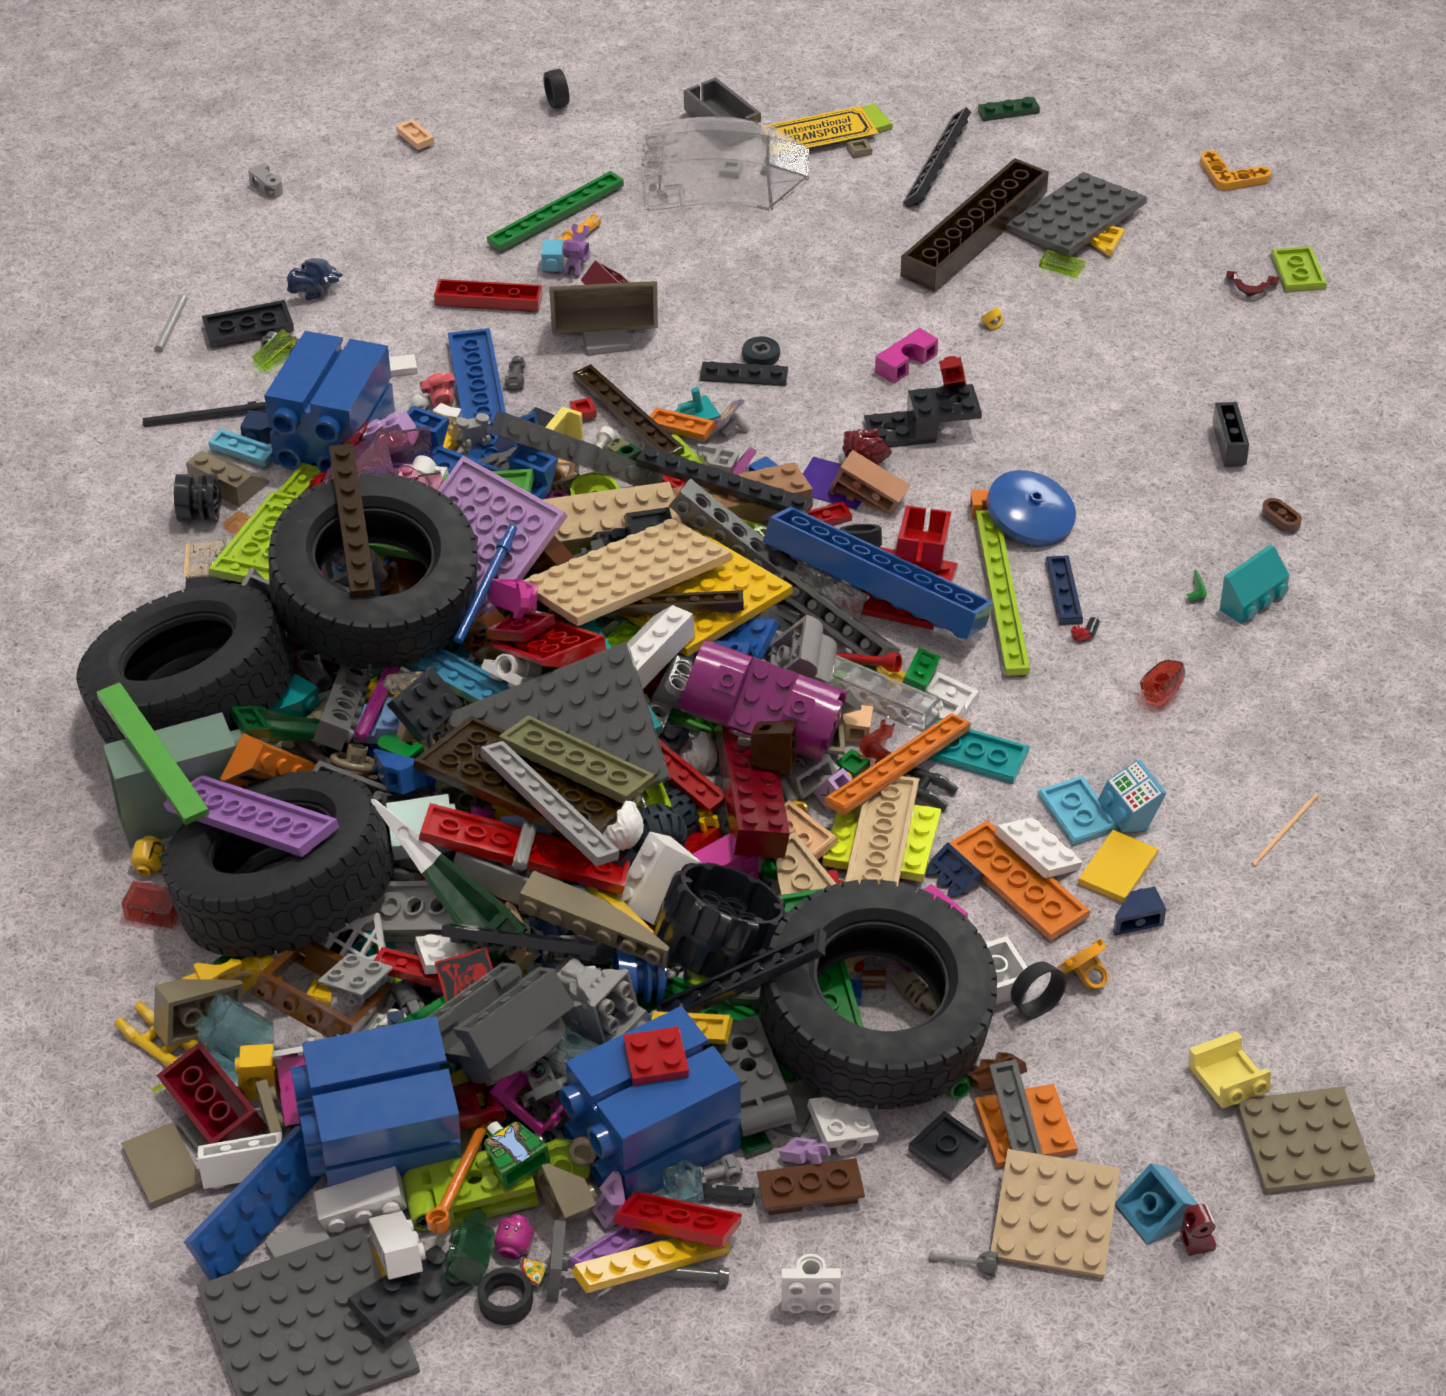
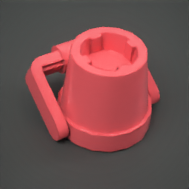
M436 373L429 376L426 380L419 382L423 394L427 393L435 408L440 403L449 407L453 404V385L457 384L453 373Z

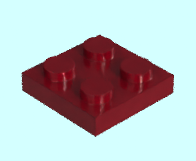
M530 613L524 614L523 619H514L512 614L488 628L486 633L488 639L499 640V642L517 641L518 644H525L530 642L532 637L545 633L547 628L556 624L554 614Z

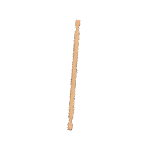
M1315 793L1251 865L1256 866L1260 859H1263L1311 806L1312 802L1319 797L1318 793Z

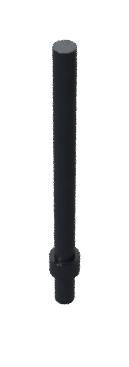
M250 401L244 405L145 417L142 419L143 426H152L243 414L249 410L266 411L265 402L257 403L256 401Z

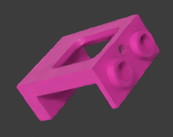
M529 1070L531 1076H533L534 1078H539L535 1073ZM518 1071L500 1079L489 1092L539 1135H542L547 1128L552 1131L563 1119L562 1117L567 1114L560 1098L548 1103L553 1109V1113L544 1123L539 1122L515 1100V1096L525 1086L531 1089L525 1072Z

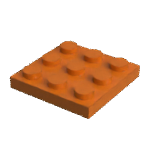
M1048 1084L1026 1088L1025 1092L1042 1154L1053 1157L1076 1155L1078 1148L1055 1085ZM992 1094L975 1097L974 1104L996 1169L1004 1168L1007 1150L1011 1148L997 1096Z

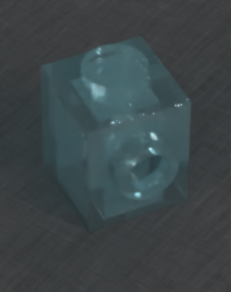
M683 1160L662 1168L665 1197L690 1203H696L704 1199L701 1169L687 1160Z

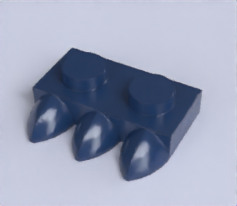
M949 842L929 861L925 874L926 876H932L940 872L937 878V886H945L951 883L948 890L949 897L957 896L963 892L968 894L984 876L978 868Z

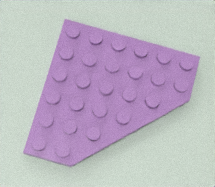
M464 456L461 457L438 489L441 495H446L453 501V504H456L462 510L473 529L478 551L477 590L497 551L496 545L499 539L503 538L510 524L515 525L518 529L512 540L513 545L510 552L505 554L494 579L522 580L568 517L562 510ZM491 585L473 621L484 611L489 613L494 609L498 611L502 609L490 603Z

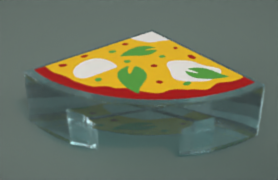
M521 1257L520 1271L524 1272L530 1279L533 1291L540 1292L549 1271V1264Z

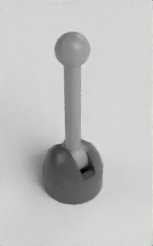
M937 1250L929 1252V1258L932 1261L943 1259L977 1264L979 1270L983 1273L996 1275L998 1252L986 1251L981 1253L978 1258L942 1254Z

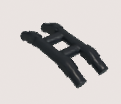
M876 759L875 764L882 759ZM918 767L903 775L905 777L911 775L919 778L916 797L931 806L941 809L942 812L947 808L948 803L939 798V795L933 791L926 789L928 785L932 783L953 796L959 788L945 776Z

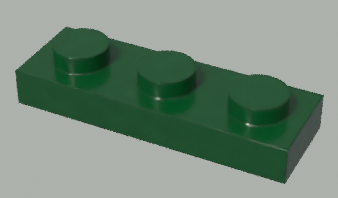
M1024 97L1021 99H1008L1000 102L979 104L978 112L983 121L1037 114L1040 113V107L1034 97Z

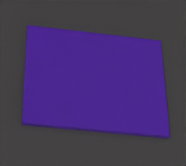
M813 456L803 472L804 477L813 488L812 498L833 504L843 501L848 508L857 510L861 503L860 500L854 499V501L846 499L847 496L836 492L834 495L828 493L842 464Z

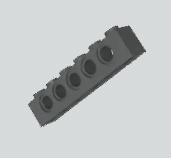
M692 479L687 481L669 504L673 511L703 535L711 537L777 577L780 576L783 569L796 572L799 567L781 551L771 549L770 545L763 542L764 538Z
M783 569L779 578L793 586V594L784 599L805 615L819 620L823 624L824 629L859 655L883 657L890 652H900L899 648L800 575Z
M351 663L350 667L340 665L313 741L339 751L342 750L344 743H350L369 689L368 686L374 675L370 673L371 665H368V669L355 668L353 663Z

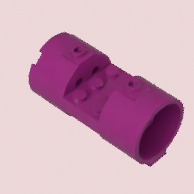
M705 640L689 674L680 710L746 735H751L755 724L759 721L794 720L796 721V753L823 762L825 757L824 751L827 752L831 745L841 717L842 705L846 702L848 692Z

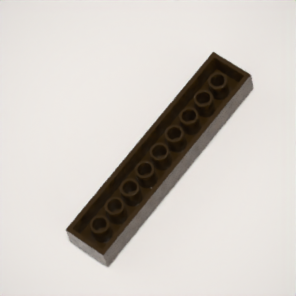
M1014 158L901 256L900 276L936 291L1004 231L1006 225L1014 217L1030 208L1047 192L1049 172Z

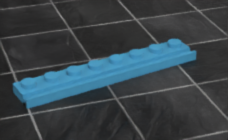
M444 648L440 651L436 650L435 654L425 659L421 657L420 661L408 665L404 661V666L420 675L432 666L455 694L472 703L510 688L507 686V682L489 677L487 671Z

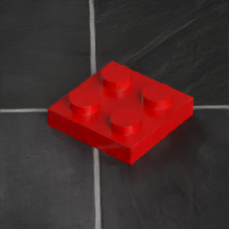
M679 1026L623 1035L633 1086L689 1077V1068Z

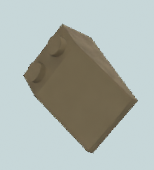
M178 979L155 985L154 1031L167 1047L210 1036L211 1034L203 1030V1027L214 1008L223 998L234 1003L232 1006L234 1009L237 1007L239 1012L242 1010L243 982L241 980Z

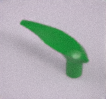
M1197 570L1194 571V587L1196 591L1186 594L1189 603L1205 599L1207 595L1205 585Z

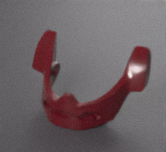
M1227 271L1226 277L1233 279L1237 289L1247 296L1260 294L1272 283L1278 284L1279 277L1268 276L1266 283L1262 282L1260 285L1251 286L1244 284L1241 279H1238L1237 272Z

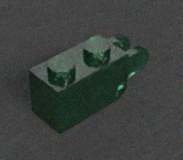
M478 1209L472 1210L469 1218L464 1217L460 1227L455 1226L449 1238V1243L453 1245L449 1246L444 1261L448 1262L447 1275L475 1286L479 1285L489 1266L495 1237L493 1229L485 1225L487 1218L483 1211Z

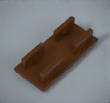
M857 1158L757 1171L764 1211H768L769 1215L802 1211V1206L823 1203L824 1208L856 1204L858 1199L865 1198Z

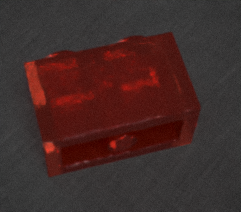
M133 880L121 902L126 920L173 929L179 918L167 887Z

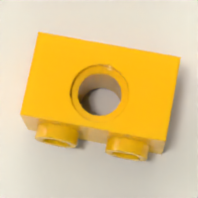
M273 1044L240 1046V1057H235V1073L239 1074L238 1089L244 1091V1096L248 1101L259 1100L256 1082L267 1079L269 1087L274 1086L278 1099L279 1077L276 1057H272L271 1053L274 1051Z

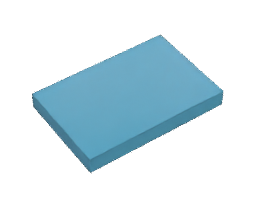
M1083 776L1038 790L1039 798L1073 846L1110 834L1112 830L1118 831V825L1098 801V796Z

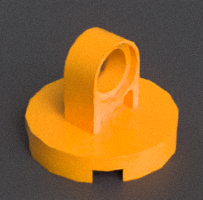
M1102 938L1093 942L1091 946L1081 949L1063 961L1057 968L1064 974L1075 970L1083 984L1089 989L1101 988L1108 981V973L1097 954L1106 949L1107 946ZM1091 970H1097L1101 974L1099 984H1093L1089 980V972Z

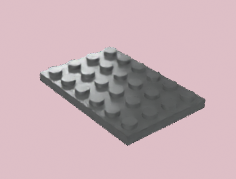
M1082 172L1014 217L1006 225L1005 230L1069 257L1093 241V238H1097L1099 234L1109 230L1111 226L1116 225L1147 203V196Z

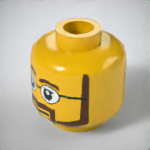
M145 836L143 839L135 842L130 857V864L140 875L150 876L151 873L159 872L162 869V859L166 847L160 839Z

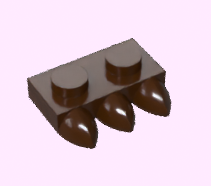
M998 1052L996 1060L982 1059L980 1067L973 1066L966 1076L970 1079V1085L978 1091H989L994 1088L989 1065L1016 1059L1020 1074L1028 1072L1026 1063L1011 1053Z

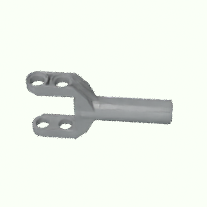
M698 651L688 657L678 652L671 659L648 703L651 710L661 716H656V718L662 725V730L673 704L678 697L683 696Z

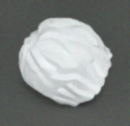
M701 731L697 738L692 740L691 750H681L679 756L702 775L708 776L715 767L718 755L711 735Z
M625 801L621 809L617 811L616 823L607 826L606 831L602 834L618 850H625L635 846L643 833V819L636 803Z

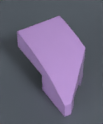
M613 1171L599 1189L602 1191V1194L595 1201L596 1206L592 1209L605 1229H611L615 1226V1213L625 1202L622 1179L618 1171Z

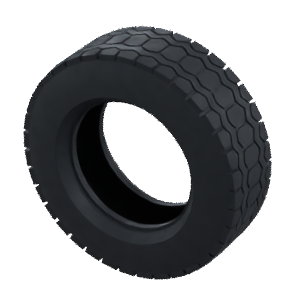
M361 473V477L358 476L368 544H384L406 550L420 560L427 572L416 585L404 592L388 596L350 598V593L333 586L320 572L323 563L334 553L343 549L333 479L327 480V484L322 482L313 486L312 490L308 489L300 494L298 498H295L287 506V509L283 510L275 523L270 538L268 550L270 598L280 623L288 635L292 636L294 641L300 646H304L309 652L316 656L319 654L320 658L330 662L335 660L336 664L349 667L353 663V667L368 669V665H371V669L386 668V664L389 665V668L404 666V661L408 665L420 661L421 657L425 659L435 654L436 650L440 651L449 644V641L452 642L467 610L471 606L477 590V543L471 524L462 510L456 504H453V501L446 495H441V492L431 486L426 488L425 483L415 479L410 482V478L399 475L393 478V474L379 473L377 477L376 473Z
M216 583V585H201L200 588L198 586L186 588L184 592L179 590L168 594V597L164 595L152 600L151 604L148 602L136 608V612L131 611L121 617V620H117L110 625L108 630H104L96 638L97 640H94L87 648L88 651H85L79 662L76 680L80 695L97 731L106 744L126 738L98 699L97 692L120 682L154 731L221 712L229 731H234L238 727L230 717L231 707L258 706L271 709L278 702V699H281L292 681L295 671V659L276 611L270 600L262 592L246 585L242 586L241 584ZM191 666H194V667H192V668H190V669H188V670H185V671H183V672H181V673H178V672H180V671H182V670H184V669H186V668H189V667H191Z
M301 771L300 774L299 772L285 773L283 777L280 774L266 778V781L261 779L249 783L248 787H245V785L240 787L337 819L339 828L329 838L320 842L310 853L303 857L299 856L280 866L251 873L266 863L291 855L292 853L194 821L187 825L183 824L176 831L177 834H174L169 841L162 859V870L166 887L180 922L193 942L207 951L231 957H239V955L241 957H256V955L260 957L274 955L275 951L279 954L285 950H293L294 946L296 949L311 944V940L317 942L329 936V932L332 934L346 927L345 923H352L361 916V913L364 914L374 905L373 902H376L383 894V891L386 890L394 871L392 845L383 819L376 810V807L371 803V799H375L372 793L359 780L348 775L345 776V774L331 773V771Z
M861 879L860 884L858 880L842 882V885L837 883L825 887L824 891L820 889L797 903L781 920L771 939L768 951L818 928L826 932L825 955L761 984L759 1005L765 1035L777 1058L785 1067H788V1071L798 1080L803 1079V1083L816 1092L821 1088L820 1094L835 1100L838 1096V1102L855 1106V1102H858V1107L875 1109L876 1104L878 1109H895L896 1104L898 1109L914 1106L915 1102L919 1105L931 1101L933 1097L941 1096L948 1092L949 1089L951 1090L972 1069L983 1049L997 1000V974L991 952L987 948L982 935L978 933L977 928L969 919L965 920V915L954 906L950 909L951 904L937 896L933 899L934 894L921 888L916 892L915 886L900 883L898 887L897 882L881 880L880 884H878L877 879ZM879 956L892 959L912 969L926 982L935 998L937 1010L926 1021L908 1029L898 1031L868 1029L845 1019L829 1005L820 990L818 978L831 965L850 957Z

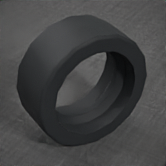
M561 69L546 71L543 76V84L548 103L552 108L567 106L570 100L569 88L563 71Z
M853 524L839 528L876 547L882 545V528L879 525Z
M502 1267L490 1271L481 1279L477 1290L480 1312L487 1320L494 1324L510 1325L523 1320L529 1314L533 1305V1290L531 1281L524 1272L516 1268ZM501 1286H514L522 1291V1298L510 1306H497L491 1303L488 1298L494 1289Z

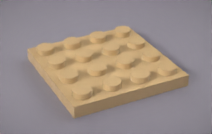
M1008 1149L991 1251L999 1253V1261L1104 1278L1120 1168Z

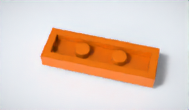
M658 407L650 415L668 433H676L677 435L706 441L715 428L713 420Z

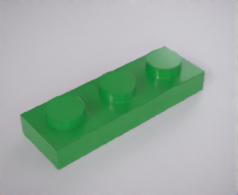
M919 647L901 685L906 686L912 692L924 694L941 656Z

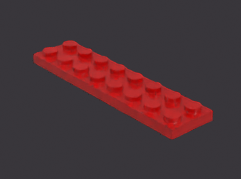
M430 803L418 840L512 866L522 827ZM536 831L526 869L554 876L557 879L577 882L583 886H592L610 893L623 895L630 861L625 860L624 867L618 866L616 862L595 866L569 840ZM621 854L618 859H623L625 855Z

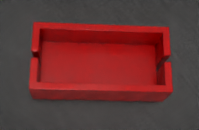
M906 505L897 540L896 556L929 572L941 571L948 540L951 511L931 509L927 532L924 531L926 508Z

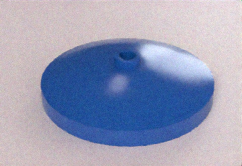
M1026 470L1006 472L995 479L987 494V510L993 522L1005 534L1022 543L1035 546L1056 544L1068 536L1076 520L1075 505L1065 489L1049 477Z

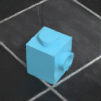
M543 239L541 252L542 271L563 272L565 257L562 246L564 240Z

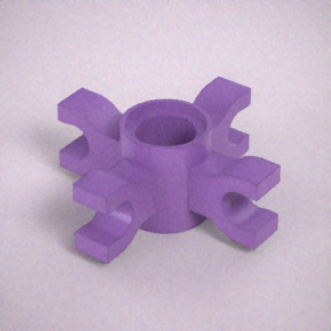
M572 224L573 240L567 239L563 241L562 246L564 257L569 258L563 273L569 274L570 269L575 267V275L580 276V260L586 261L590 258L589 243L584 242L590 227L584 225L583 231L578 233L579 225Z

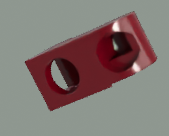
M1205 1204L1192 1205L1183 1215L1180 1237L1188 1256L1216 1250V1242L1212 1235L1216 1225Z

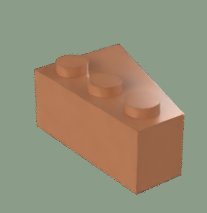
M852 450L841 465L828 493L834 495L836 492L847 496L846 499L854 501V499L866 503V507L892 515L903 500L910 485Z

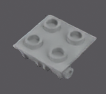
M348 953L318 980V983L348 992L349 1005L352 1007L361 1006L366 998L372 996L381 985L386 983L387 974L393 969V966Z

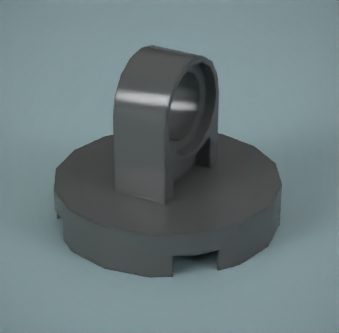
M543 1058L538 1059L535 1063H540L545 1067L546 1072L544 1076L534 1078L529 1071L525 1072L532 1090L520 1098V1102L525 1110H529L532 1103L535 1108L559 1099V1090L567 1086V1077L555 1079L550 1065Z

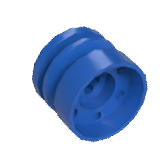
M614 948L612 969L623 970L625 968L629 970L636 999L637 992H641L645 1004L650 1003L651 994L655 1003L664 1000L667 985V968L651 964L641 958L636 960V956L626 954Z

